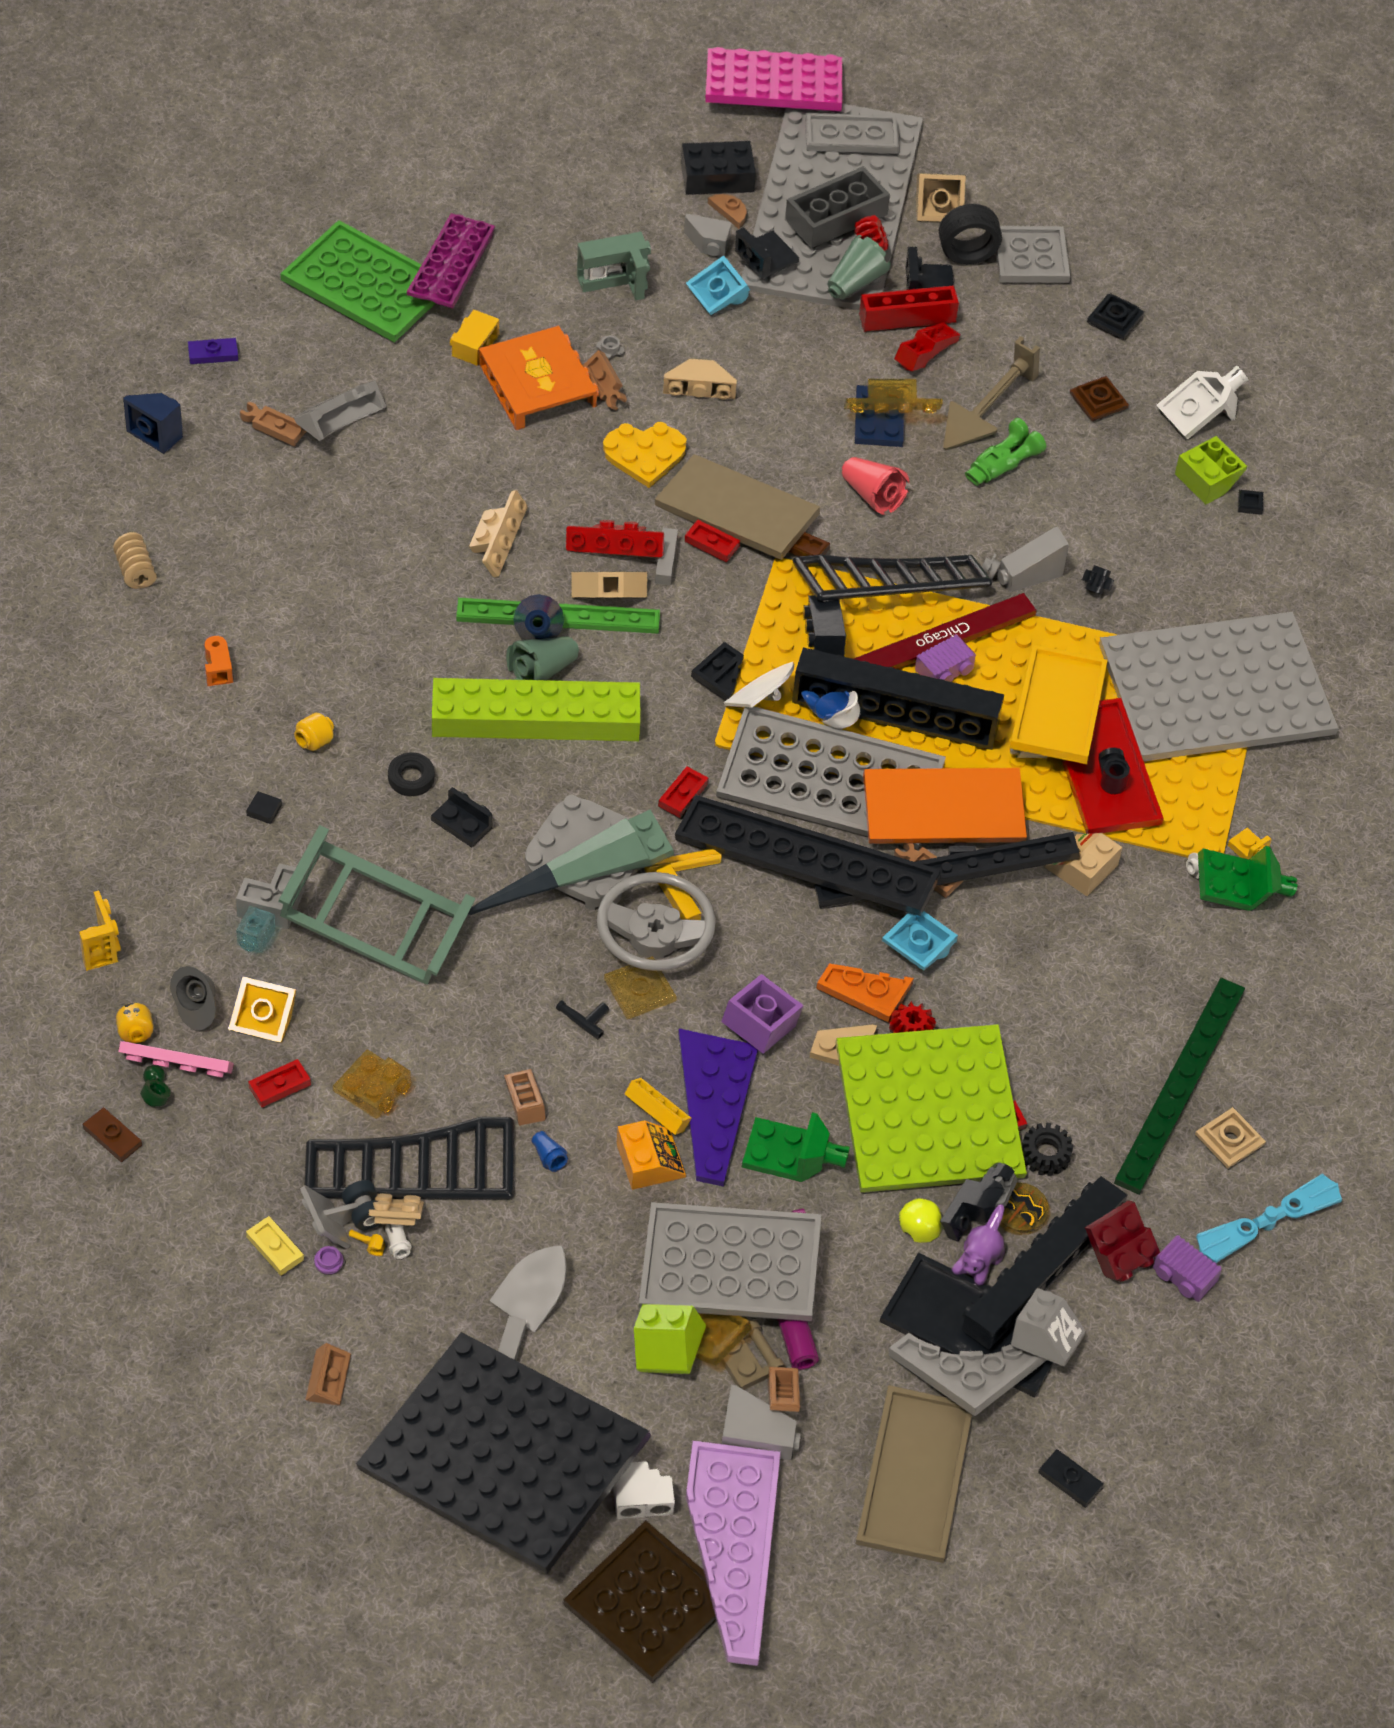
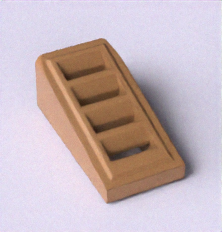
M528 1069L504 1075L519 1126L544 1121L546 1119L544 1103L532 1070ZM529 1082V1084L514 1087V1084Z
M769 1367L768 1396L770 1410L799 1412V1376L797 1368Z

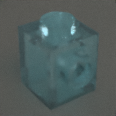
M249 906L236 929L237 945L246 951L263 953L276 929L275 914Z

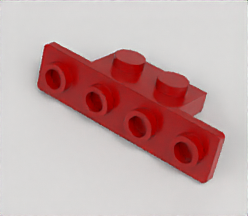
M600 520V524L598 523L593 527L567 526L566 528L567 551L662 557L664 555V532L646 531V527L639 526L638 522H624V525H614L615 521Z

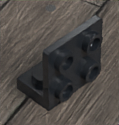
M744 227L736 230L735 252L761 279L799 262V256L774 231L756 238Z
M908 247L905 266L907 290L954 286L952 265L922 264V257H918L917 247Z

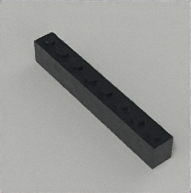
M1102 1176L1094 1183L1089 1182L1082 1190L1081 1196L1077 1200L1072 1199L1068 1203L1064 1214L1061 1217H1054L1047 1228L1048 1230L1044 1234L1039 1233L1034 1238L1027 1252L1022 1250L1016 1257L1014 1265L1010 1269L1007 1267L1003 1269L997 1278V1282L993 1286L988 1285L983 1290L980 1300L976 1304L970 1303L962 1315L964 1317L962 1331L989 1350L1016 1322L1017 1317L1035 1290L1039 1288L1046 1291L1089 1247L1091 1242L1085 1227L1125 1203L1128 1194Z

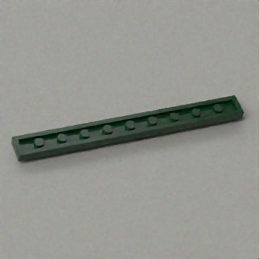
M1220 977L1120 1168L1114 1184L1140 1195L1244 994L1245 987Z

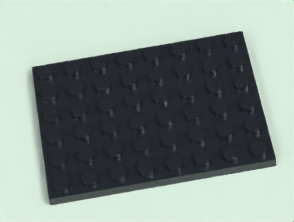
M461 1332L358 1460L356 1465L365 1474L548 1574L651 1438V1434L646 1428Z

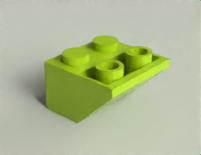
M1215 436L1180 454L1175 475L1206 505L1225 495L1247 470V465Z

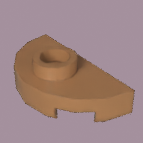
M726 194L714 195L708 198V204L728 221L732 222L734 226L739 229L744 225L747 211L746 206L740 199Z

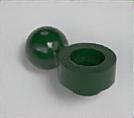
M158 1065L148 1066L143 1073L145 1084L140 1092L141 1097L150 1106H164L171 1095L169 1087L163 1083L165 1071Z

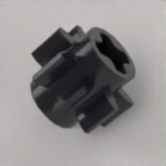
M1096 565L1093 566L1092 571L1086 569L1082 580L1087 582L1085 589L1101 595L1104 589L1110 591L1114 582L1113 579L1109 578L1111 571Z

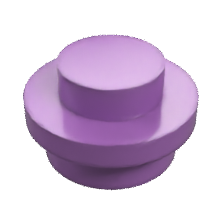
M325 1246L315 1255V1267L324 1274L336 1273L343 1265V1256L335 1247Z

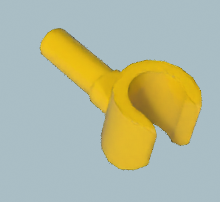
M352 1229L349 1231L348 1235L368 1244L367 1252L369 1254L382 1256L385 1244L381 1235L373 1234L370 1237Z

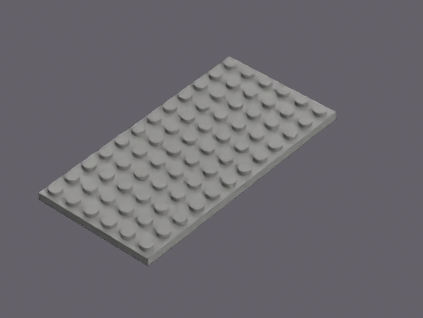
M842 104L841 111L786 108L753 235L757 238L765 233L774 231L799 256V262L764 279H761L745 263L742 279L746 282L751 292L860 310L861 294L884 292L888 272L845 299L832 297L828 292L827 282L852 240L857 237L855 229L811 248L785 220L786 203L788 198L864 166L890 194L888 215L879 218L887 233L888 249L885 250L887 255L884 259L888 263L889 260L891 261L922 127V117ZM806 113L897 116L898 154L807 151Z

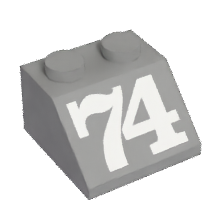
M1037 1288L1016 1319L1011 1346L1065 1367L1083 1339L1085 1329L1064 1298Z

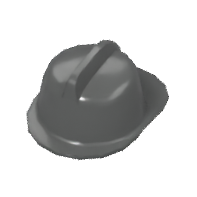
M186 966L179 968L174 972L170 982L171 993L182 1021L192 1030H205L212 1024L216 1016L214 982L209 976L195 967Z

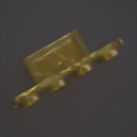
M868 379V398H846L844 409H850V412L861 413L864 410H874L876 413H886L889 410H898L900 413H910L913 410H922L923 413H935L941 409L943 399L917 398L916 379Z

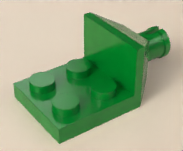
M1269 846L1263 847L1250 859L1204 848L1198 852L1201 900L1252 911L1274 894L1278 893L1292 897L1296 893L1298 884H1296L1297 878L1281 874L1280 864Z
M814 1112L811 1114L807 1129L755 1117L742 1161V1168L803 1182L821 1172L823 1163L845 1168L850 1146L829 1142L830 1133L819 1115Z

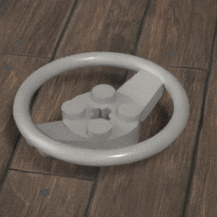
M648 872L630 876L618 882L606 893L598 909L597 927L603 943L618 959L636 968L663 971L689 964L707 949L715 931V915L709 899L690 881L668 873ZM645 883H664L689 893L700 905L705 920H681L680 912L677 909L661 904L642 903L638 906L637 911L613 902L620 894L631 887ZM608 927L629 939V943L637 950V953L649 959L637 957L620 947L612 937ZM695 945L688 952L678 957L666 960H650L662 959L664 955H668L673 951L676 952L678 948Z

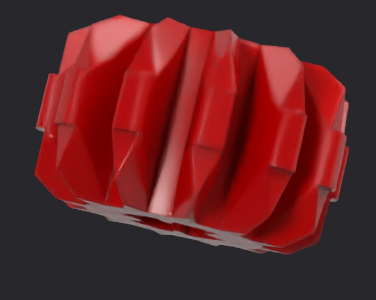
M867 216L855 223V233L857 236L861 235V239L869 237L884 251L888 249L887 233L877 216Z
M911 1001L908 1007L900 1004L898 1010L892 1012L889 1029L893 1033L934 1030L936 1021L932 1017L931 1009L924 1010L923 1003L917 1007Z

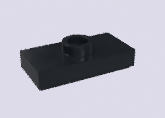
M1058 1449L1045 1461L1038 1472L1084 1508L1095 1498L1104 1485L1103 1482Z

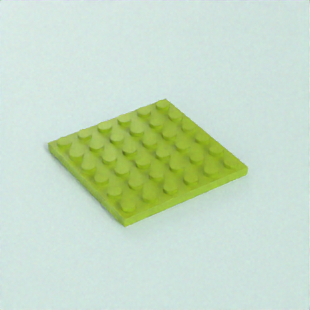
M999 1024L841 1037L836 1039V1049L860 1193L963 1184L966 1179L980 1182L989 1168L998 1162L1012 1167L1018 1179L1026 1177L1027 1172Z

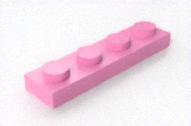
M124 1041L120 1042L119 1052L126 1054V1060L142 1062L144 1057L153 1059V1065L169 1067L171 1062L180 1064V1070L196 1073L197 1068L207 1069L206 1075L223 1078L224 1073H232L234 1064L225 1060Z

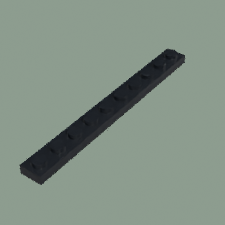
M1068 832L915 862L941 870V877L936 885L938 886L1079 859L1080 852L1074 833ZM814 883L819 908L864 900L863 898Z

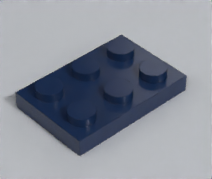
M857 385L854 444L903 447L904 388Z

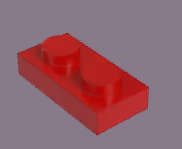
M700 520L693 524L685 534L684 542L725 562H728L740 547L739 539Z
M686 766L658 801V807L681 818L690 807L696 795L699 796L708 785L709 778Z
M298 1059L248 1081L249 1089L261 1108L311 1085V1079Z

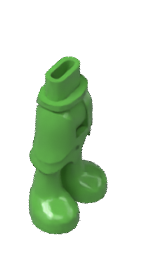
M1015 418L1009 423V436L998 445L990 446L981 453L975 462L971 464L970 469L965 472L966 478L976 486L982 482L988 483L991 479L1016 468L1019 465V461L1045 451L1046 442L1044 437L1037 431L1029 434L1026 423L1021 418ZM1020 446L1017 450L1011 453L1012 449Z

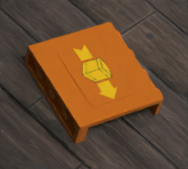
M560 326L479 348V365L515 430L525 428V415L586 397L587 402H590L593 408L596 407L597 397H599L598 387L596 383H592L590 380L588 369L586 366H582L578 352L572 349L568 335L563 333Z

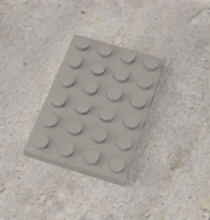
M651 1202L639 1309H641L642 1304L694 1306L698 1313L812 1321L822 1214Z

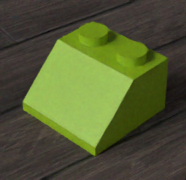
M642 1304L634 1326L637 1371L690 1374L706 1328V1324L694 1306Z

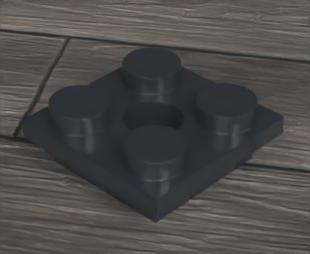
M1110 293L1105 296L1090 314L1087 322L1124 340L1143 317L1145 311Z

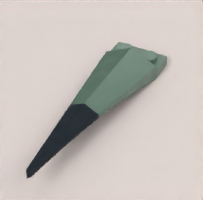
M650 809L627 820L625 818L475 904L471 907L468 915L569 884L652 866L673 856L674 850Z

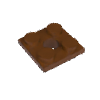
M1107 376L1070 389L1069 392L1091 421L1129 408L1128 402Z

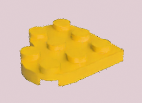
M657 422L653 427L644 431L633 428L631 424L624 423L607 434L603 440V451L605 458L612 465L650 488L685 456L687 439L678 430L667 426L664 422Z

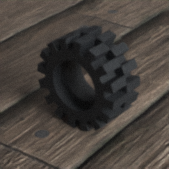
M1042 1123L1037 1124L1036 1129L1032 1126L1029 1132H1026L1022 1144L1025 1166L1030 1165L1029 1170L1032 1172L1038 1169V1175L1043 1176L1044 1171L1047 1172V1176H1052L1053 1171L1056 1174H1060L1062 1169L1065 1170L1068 1163H1070L1073 1151L1071 1136L1067 1137L1068 1132L1065 1129L1060 1132L1059 1125L1051 1128V1123H1046L1045 1128H1043ZM1041 1143H1048L1057 1149V1154L1052 1156L1043 1155L1037 1151L1036 1147Z

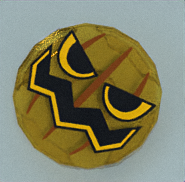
M1016 1183L1014 1191H1012L1009 1201L1004 1207L1003 1217L999 1226L1014 1235H1022L1029 1232L1030 1234L1036 1233L1044 1226L1049 1214V1203L1045 1195L1037 1187L1030 1184Z

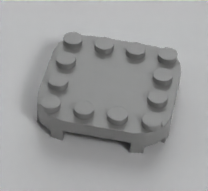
M575 795L565 797L564 801L560 802L552 810L529 843L525 852V869L527 873L533 872L619 821L630 818L590 800L578 798ZM638 869L605 875L555 889L584 901L585 908L595 910V907L600 906L602 899L614 885L635 875ZM622 894L613 903L617 904L621 900Z

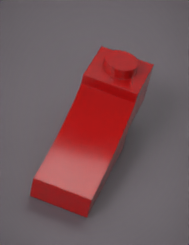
M943 322L917 330L914 339L900 344L894 360L899 362L908 371L924 368L935 355L950 345L957 343L961 334Z

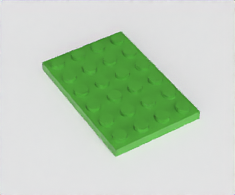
M340 220L280 273L283 282L393 342H396L436 304L427 299H417L406 295L421 264Z

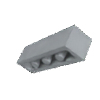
M662 528V532H664V555L658 557L655 584L671 586L678 529Z
M512 1316L508 1317L498 1349L499 1352L517 1360L526 1330V1320Z

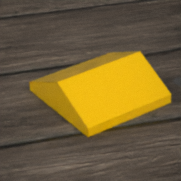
M243 977L228 1030L282 1043L292 1017L296 990Z

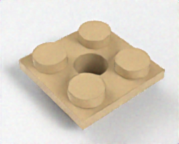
M1233 1107L1195 1133L1227 1169L1266 1143ZM1225 1133H1234L1238 1138L1230 1139L1226 1137Z
M377 1194L375 1198L377 1202H373L375 1209H369V1216H375V1223L415 1226L416 1219L421 1218L424 1201H421V1197L414 1195L404 1196V1199L400 1200L392 1199L390 1194Z

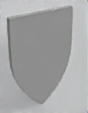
M563 1246L543 1248L523 1258L509 1272L490 1299V1302L510 1316L526 1320V1327L535 1333L556 1305L564 1288L567 1264Z

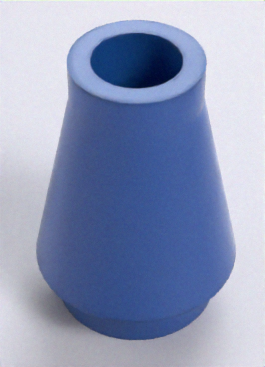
M540 1131L532 1137V1143L544 1168L550 1171H558L566 1165L568 1161L566 1149L550 1138L546 1132Z

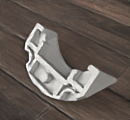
M374 380L322 401L297 414L294 419L296 424L321 441L336 430L386 408V404Z

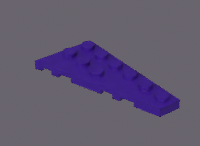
M678 1028L688 1115L691 1117L689 1123L696 1181L724 1187L758 1049L750 1043Z

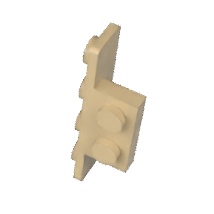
M517 490L511 491L505 508L490 509L483 512L469 545L473 553L486 552L482 562L493 577H499L527 510V504Z

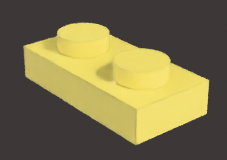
M269 1216L246 1231L247 1239L280 1276L304 1261V1254Z

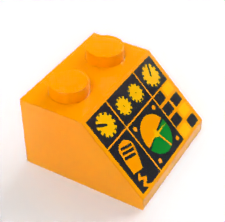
M645 1120L617 1127L616 1144L632 1190L686 1178L672 1133L667 1128Z

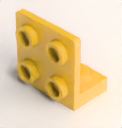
M99 890L94 892L99 926L79 931L83 963L86 971L118 962L117 952L121 951L117 937L119 931L115 919L111 920L109 916L111 914L107 898L102 900Z

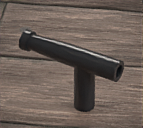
M563 1000L557 1004L556 1009L558 1011H562L574 1023L597 1040L604 1034V1031L595 1023L609 1011V1007L605 1003L599 1004L587 1017L566 1005V1002Z

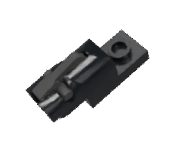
M994 1163L980 1182L966 1179L940 1220L949 1239L959 1241L964 1231L968 1229L971 1220L987 1223L998 1205L1002 1204L1004 1207L1007 1205L1018 1181V1177H1016L1012 1167L1004 1163Z

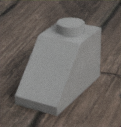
M686 213L684 233L701 253L722 257L726 255L730 242L732 222Z

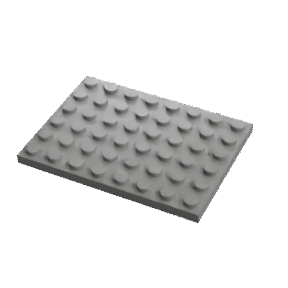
M1293 612L1100 637V649L1104 659L1108 660L1107 668L1117 697L1123 701L1143 761L1337 734V723Z

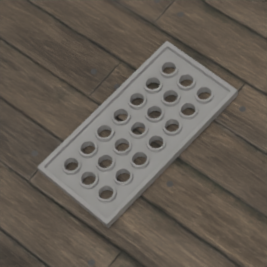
M754 706L752 708L745 707L716 791V796L868 836L863 779L864 769H882L881 767L884 764H892L895 769L943 768L946 757ZM759 731H767L770 737L760 739L756 734ZM790 737L794 739L795 743L787 746L781 740ZM809 744H816L820 747V750L810 752L806 747ZM839 750L845 756L841 759H836L831 753ZM757 752L762 754L763 758L759 761H754L749 758V755ZM860 757H866L870 760V763L863 766L858 764L856 760ZM778 759H784L788 762V765L777 767L774 762ZM810 766L813 772L803 774L799 771V768ZM828 772H833L838 775V778L830 781L824 775ZM746 774H751L755 776L756 780L747 783L742 780V777ZM852 779H859L863 782V785L861 787H853L849 782ZM777 781L781 786L778 789H770L767 783ZM800 787L806 793L802 796H796L792 793V790ZM821 794H827L831 797V800L823 803L817 797ZM845 801H853L857 806L854 809H846L842 804ZM913 843L914 849L918 850L920 843Z

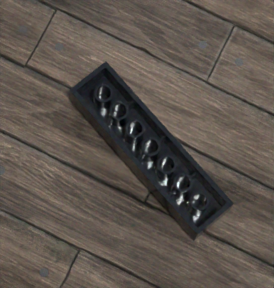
M803 647L795 672L792 703L808 706L801 694L802 691L814 692L820 698L830 692L847 691L850 693L855 691L860 706L859 719L992 750L999 727L1004 694Z

